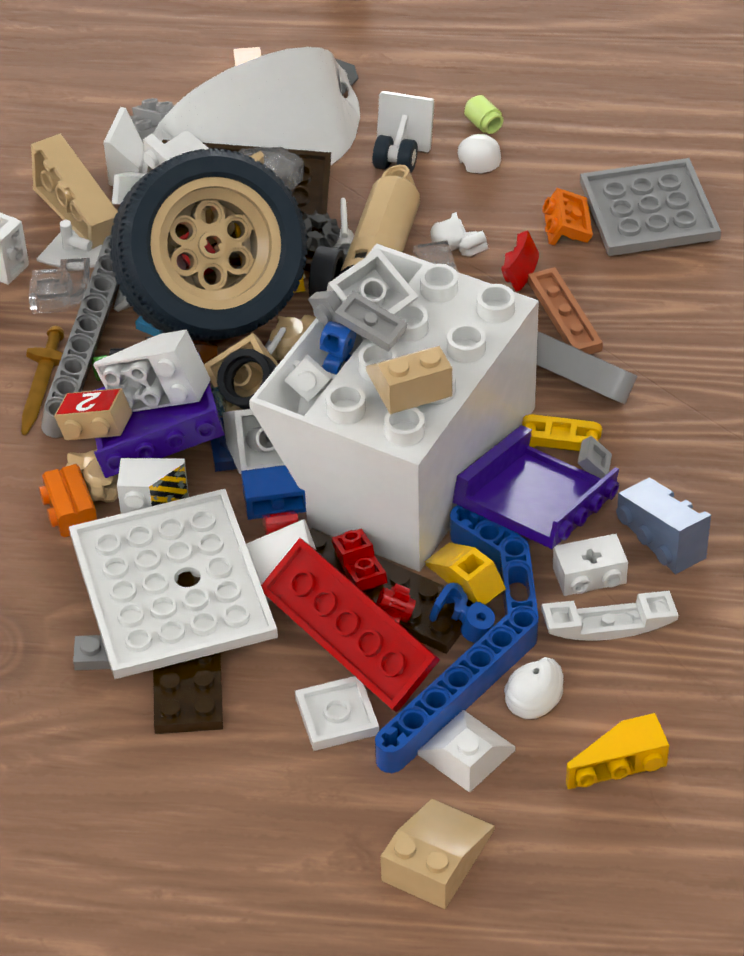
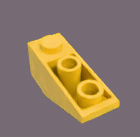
M449 542L424 561L429 569L447 583L460 584L468 599L473 603L480 602L486 605L506 589L494 562L475 547Z
M652 713L622 720L569 761L566 771L567 789L589 787L594 783L610 779H622L631 774L644 771L651 772L667 766L669 743L656 714Z

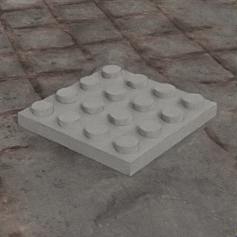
M690 158L580 174L581 187L587 198L608 256L720 240V227Z

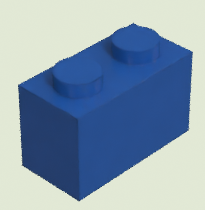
M285 465L241 471L243 496L248 520L262 518V515L288 511L296 513L306 512L305 490L298 487Z

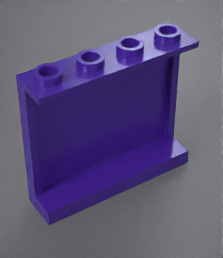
M209 382L199 402L132 412L121 436L95 438L97 450L94 451V454L105 478L119 474L121 458H163L225 435L211 383ZM104 386L96 390H106Z
M520 425L457 476L452 503L553 549L562 540H567L574 529L578 526H583L587 518L591 514L597 513L608 499L612 500L619 489V482H617L619 468H613L601 479L529 446L532 429Z

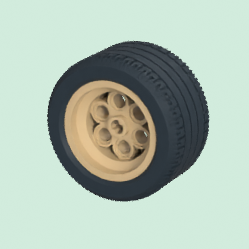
M199 149L182 153V155H177L163 162L139 179L123 199L124 201L121 202L117 210L118 213L115 215L114 225L111 229L110 259L113 260L111 265L113 273L115 272L116 274L114 277L117 285H120L119 289L122 295L126 296L125 300L130 306L134 307L133 310L139 316L141 315L142 319L148 324L151 323L154 328L159 331L162 330L163 333L187 329L191 340L215 341L250 333L268 323L269 320L278 315V312L285 308L286 302H289L293 297V291L297 290L300 284L299 280L302 279L304 273L303 268H305L307 260L305 255H307L308 245H306V242H308L307 232H305L306 226L305 221L302 220L301 209L298 208V202L295 197L291 195V190L288 186L284 185L285 182L279 176H276V173L269 167L266 168V165L258 160L255 161L254 158L247 155L243 156L239 152H231L225 149ZM203 208H209L214 213V221L211 224H207L201 219ZM230 222H234L240 227L241 233L238 238H232L228 234L227 227ZM178 224H184L188 227L189 236L186 240L177 237L175 229ZM207 237H211L217 242V245L214 247L216 251L214 254L205 250L204 246L208 244ZM232 252L239 254L242 259L239 269H235L229 264V255ZM185 254L189 257V269L182 270L178 267V255ZM207 268L216 272L217 280L213 285L206 283L203 278L204 271Z

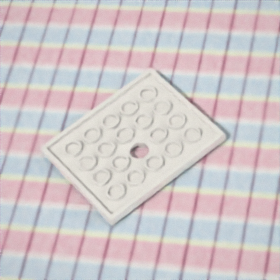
M226 489L69 526L72 543L114 679L278 638L276 624ZM190 571L193 576L200 577V581L191 587H182L176 583L178 575L183 572Z

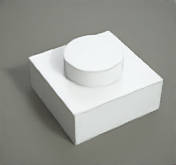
M307 354L284 381L309 402L332 376Z

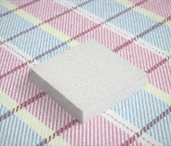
M355 676L295 691L296 702L313 751L376 736L379 732V724L365 686Z

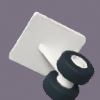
M382 91L379 94L377 139L372 156L375 168L387 169L390 163L394 162L397 165L407 166L410 173L414 170L418 151L429 152L431 149L434 99Z

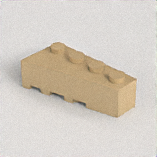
M61 134L31 144L33 190L63 220L71 222L72 230L79 237L92 241L91 249L101 244L103 245L105 238L111 235V229L114 225L113 221L116 213H118L117 209Z

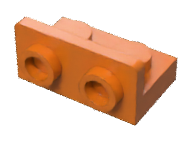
M556 188L552 196L545 200L542 209L545 214V231L548 235L549 244L555 246L562 235L572 240L588 243L593 233L587 198Z

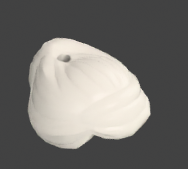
M544 657L539 661L525 664L516 669L511 674L504 688L505 702L509 710L524 719H537L550 712L559 703L563 695L564 679L561 666L554 659Z

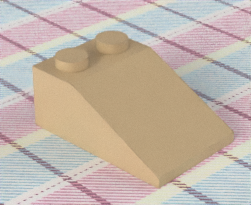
M431 799L397 830L382 853L381 881L446 909L495 830V826Z

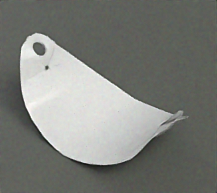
M318 47L291 48L254 58L204 82L189 92L165 115L153 135L162 142V140L173 139L183 131H190L202 143L331 152L332 165L348 151L356 138L360 120L359 102L349 83L347 73L337 63L329 50ZM341 83H344L347 87V98L342 96Z

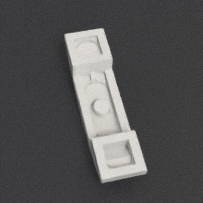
M670 591L641 593L637 595L636 603L580 609L576 608L574 601L541 605L549 634L573 640L598 641L635 636L668 625L678 620L679 616Z

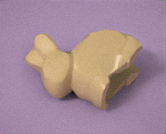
M304 315L301 319L278 316V323L271 332L270 341L274 339L281 327H285L286 332L271 354L273 358L282 360L316 318L311 315Z
M97 449L87 453H68V463L66 466L79 465L92 501L99 500L107 503L117 499L119 474L105 478L94 454V451Z

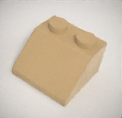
M440 346L423 349L366 366V372L390 414L452 396V366Z

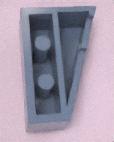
M649 477L618 493L616 513L620 522L627 525L637 535L638 540L643 545H647L656 554L659 562L662 565H666L676 575L706 559L711 514L706 511L699 514L691 509L693 508L691 502L688 500L682 502L673 498V491Z

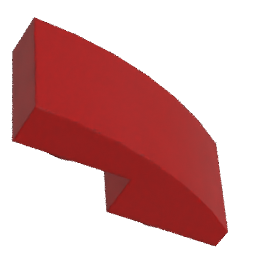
M529 231L517 234V244L513 251L505 253L504 266L501 267L505 281L507 283L511 282L515 292L520 291L526 285L528 274L534 272L539 259V251Z
M362 528L346 531L342 535L331 538L335 552L347 577L359 589L364 591L388 583L386 571L374 556L373 544Z

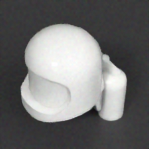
M457 212L452 213L450 219L440 223L437 222L431 228L432 243L441 252H451L459 249L463 256L471 257L489 249L483 230L480 232H466L461 220L458 219Z

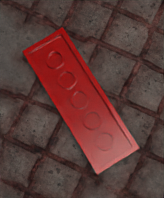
M301 538L296 541L261 584L264 595L395 712L401 709L440 661L434 653Z

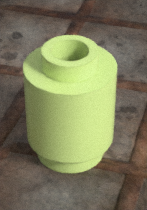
M478 95L472 97L466 103L464 115L482 132L493 134L501 128L503 124L501 111L486 97Z

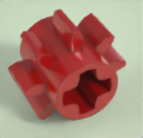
M396 583L391 589L384 587L376 603L398 623L400 621L407 623L413 613L416 600L410 598V588Z

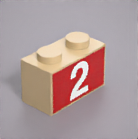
M117 388L66 393L54 417L65 440L121 436L132 415V410L123 389Z

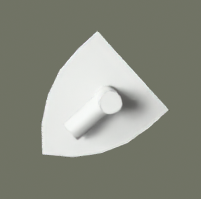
M62 220L60 222L61 232L37 258L38 262L58 268L95 267L102 244L91 249L92 241L79 237L72 230L71 222L69 220Z

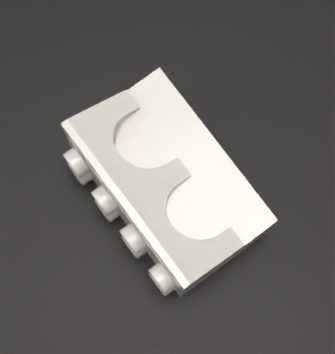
M376 244L368 255L379 248L419 296L416 301L395 315L407 322V329L389 352L362 337L363 342L356 351H350L349 354L352 356L347 362L344 361L342 363L341 370L337 375L328 372L332 376L331 379L307 402L284 380L307 354L320 366L324 364V360L329 353L320 350V337L324 326L316 318L249 400V405L298 487L305 490L308 528H314L332 537L342 535L346 531L362 528L373 544L374 554L420 572L425 565L424 561L431 557L450 530V512L453 507L457 506V504L452 503L457 476L522 425L523 417L531 414L535 409L539 300L513 292L511 288L505 285L490 284L459 273L451 266L433 264ZM440 346L452 366V396L390 414L367 374L366 366L423 349Z

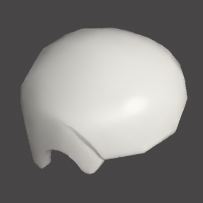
M486 134L471 135L458 146L459 162L462 163L463 161L466 170L470 173L491 172L500 165L501 153L498 142Z

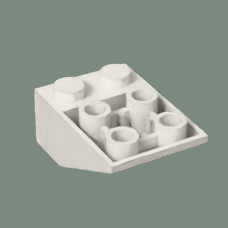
M187 329L158 334L98 360L93 364L106 390L123 389L132 412L199 402L211 380Z

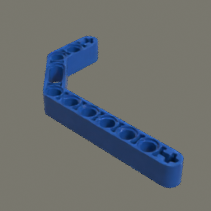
M459 505L453 507L450 512L451 541L455 544L475 547L494 562L506 588L502 591L505 616L376 734V764L380 770L387 773H395L402 770L418 755V750L461 711H465L537 643L539 615L528 541L514 531ZM521 583L526 586L528 599L525 601L514 600L510 595L509 585Z

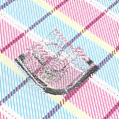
M90 258L61 259L60 268L33 270L29 288V304L32 314L64 312L76 308L82 302L90 281Z

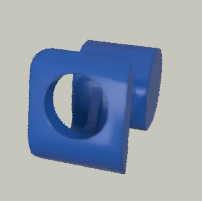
M332 320L325 325L320 337V350L329 353L324 360V364L321 366L324 370L337 375L341 370L342 363L344 361L347 362L352 356L349 353L354 346L356 332Z
M449 583L437 597L429 619L432 622L436 621L443 606L447 603H454V613L451 618L456 621L458 619L461 620V633L463 637L470 642L476 643L493 627L495 614L488 606L480 602L467 606L468 597L461 585Z

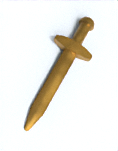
M54 325L48 329V340L45 348L34 347L28 348L26 351V357L38 362V366L22 413V435H27L36 421L53 366H59L63 355L62 352L57 351L59 341L64 338V330L60 326Z

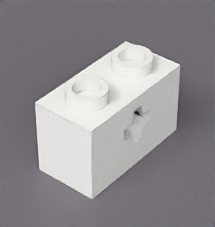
M617 534L556 545L553 548V570L564 596L582 594L591 590L615 587L627 583L628 560Z

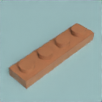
M556 267L528 274L529 286L563 341L588 354L601 352L603 349L602 340Z

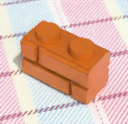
M73 464L62 467L61 470L55 469L43 473L44 486L39 487L43 505H50L51 508L47 509L51 527L58 526L61 536L64 538L70 536L69 526L97 520L96 509L79 465Z

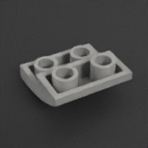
M150 98L141 101L142 105L132 107L133 116H130L142 142L144 138L154 133L160 121L175 106L171 101L158 102L157 98Z

